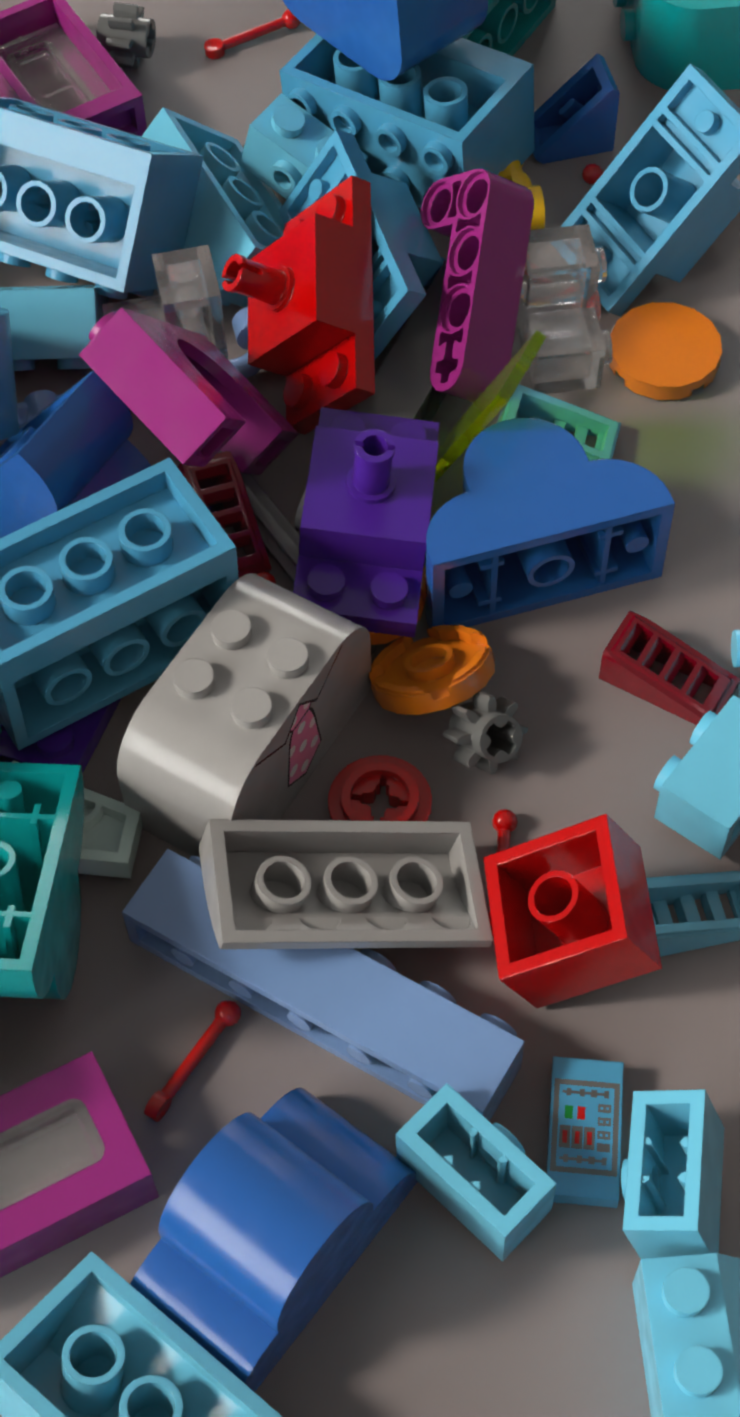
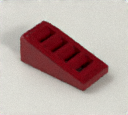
M231 451L217 453L205 467L179 464L177 468L206 507L220 503L223 504L225 509L212 512V515L223 529L233 526L235 533L228 534V536L235 544L236 549L243 547L246 556L237 558L238 578L249 573L257 575L261 572H270L272 569L241 473Z
M631 610L627 613L606 646L602 655L599 679L695 725L699 723L708 711L718 715L734 695L740 683L738 677L653 621ZM632 649L641 653L637 660L628 656ZM655 661L664 664L659 675L650 670ZM679 672L689 676L681 690L672 685ZM705 683L713 688L702 705L693 697L701 684Z

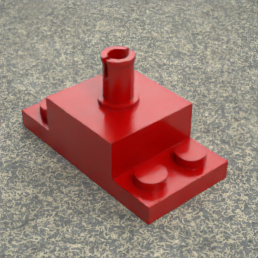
M351 175L285 224L282 237L250 260L237 253L232 255L227 260L222 272V278L234 281L225 280L222 282V287L225 291L248 297V365L286 377L283 399L286 404V420L298 433L304 435L318 426L321 407L348 410L375 394L371 183Z

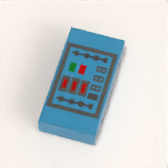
M553 1056L546 1174L557 1183L553 1202L617 1208L620 1187L624 1062Z

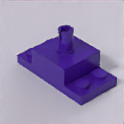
M321 407L319 423L315 427L300 525L299 554L293 593L368 629L369 632L415 638L426 555V535L431 516L440 422Z

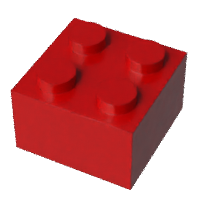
M607 814L483 857L499 980L538 1009L662 969L641 847Z

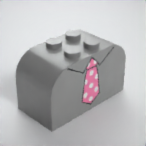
M249 573L237 579L220 597L146 694L124 734L117 759V777L124 804L140 812L143 823L142 829L192 856L200 857L199 844L209 819H229L230 821L232 819L280 820L371 689V680L369 678V672L371 671V639L368 629L256 574Z

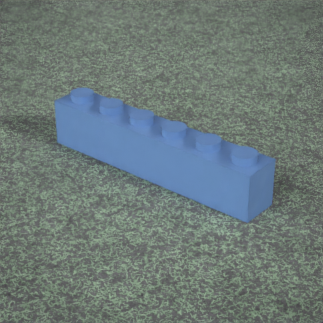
M167 848L122 911L131 942L423 1105L448 1083L490 1122L521 1069L525 1041L517 1037L516 1031L507 1022L491 1014L484 1013L480 1017L457 1005L454 997L441 986L430 981H421L420 984L396 972V968L386 957L371 949H362L360 952L353 948L220 949L209 915L200 857L190 856L189 859H186Z

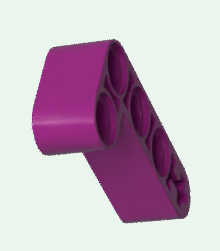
M485 169L470 170L434 182L423 198L421 220L427 229L450 237L430 367L431 384L436 391L482 406H490L501 397L508 380L534 210V197L532 191L527 187Z

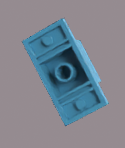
M689 64L550 239V245L590 291L596 293L598 301L609 313L621 316L655 274L680 283L740 212V181L736 178L740 174V108L702 69Z
M335 129L282 205L279 213L285 225L351 175L371 183L375 361L426 296L424 288L426 290L429 288L445 259L440 257L428 229L422 224L421 214L407 184L371 173L354 134Z

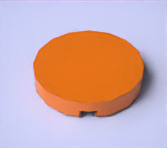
M651 302L632 308L616 321L609 337V366L614 375L617 371L619 376L625 380L624 386L635 394L655 400H680L692 396V391L700 388L703 384L705 388L713 382L722 357L721 335L712 321L694 308L674 302Z
M438 625L427 629L429 636L415 642H413L412 637L403 636L383 649L371 664L369 678L374 698L383 709L404 715H422L446 710L468 700L487 685L495 672V658L492 648L488 645L486 636L479 630L463 625Z

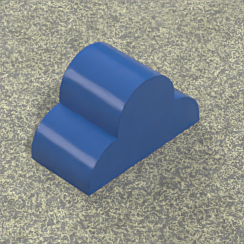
M94 370L19 428L18 434L7 438L0 446V538L151 466L143 454L128 440L133 431V419L128 406Z
M514 418L489 426L473 439L465 453L462 494L446 502L435 513L428 526L426 535L427 597L425 609L428 628L431 629L438 625H463L471 627L662 577L675 502L668 488L655 474L635 463L617 459L589 461L579 441L567 430L554 423L535 418Z
M302 1087L295 1088L280 1098L261 1119L252 1112L236 1117L223 1127L201 1150L185 1171L168 1199L159 1222L158 1231L161 1239L146 1257L130 1285L255 1392L418 1182L416 1180V1172Z

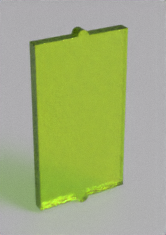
M536 330L479 398L456 422L438 451L434 484L510 400L547 338L541 332Z

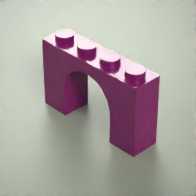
M121 307L117 312L113 311L103 316L93 326L89 333L91 341L78 354L183 465L205 467L220 450L222 452L231 451L242 473L261 475L299 435L292 425L205 335Z

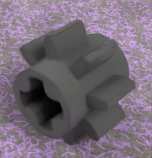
M114 2L113 14L101 13L98 20L96 38L106 51L110 53V56L119 67L138 69L139 57L151 58L154 52L156 42L155 21L151 18H143L144 7H140L137 4Z
M480 690L473 695V702L451 707L453 715L449 722V729L443 732V737L459 746L454 753V761L468 768L476 765L477 768L496 774L498 763H503L510 759L518 760V751L522 744L523 734L528 732V727L519 724L512 717L518 708L516 702L501 696L495 700L493 695Z

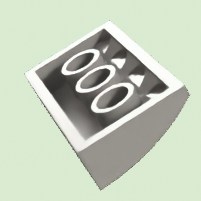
M208 820L199 844V855L209 915L220 949L490 947L493 942L470 822Z

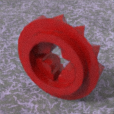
M373 755L360 758L344 767L331 784L328 794L330 819L374 821L371 806L367 804L374 803L376 795L380 794L381 786H386L389 805L397 808H387L384 812V817H380V821H427L429 815L432 814L431 789L423 774L415 766L403 759L388 755Z

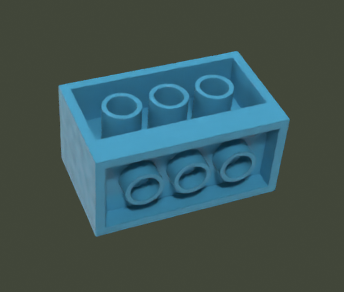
M316 34L279 71L282 93L333 131L338 129L354 134L360 150L368 156L366 163L370 172L406 183L417 207L420 209L428 189L439 179L474 169H485L498 175L499 172L504 171L515 160H519L522 165L535 150L534 64L465 38H460L391 81H384L371 75Z
M0 97V261L19 267H31V263L46 267L45 275L51 279L67 283H78L80 278L95 283L94 287H98V294L115 299H127L128 292L141 296H153L156 289L175 288L204 156L20 99Z
M170 457L0 538V722L18 751L159 679L220 597L239 579L235 544Z

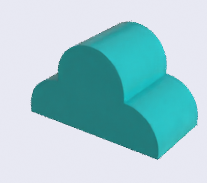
M0 762V997L64 1000L70 993L77 966L81 928V893L78 875L84 827V786L81 765Z

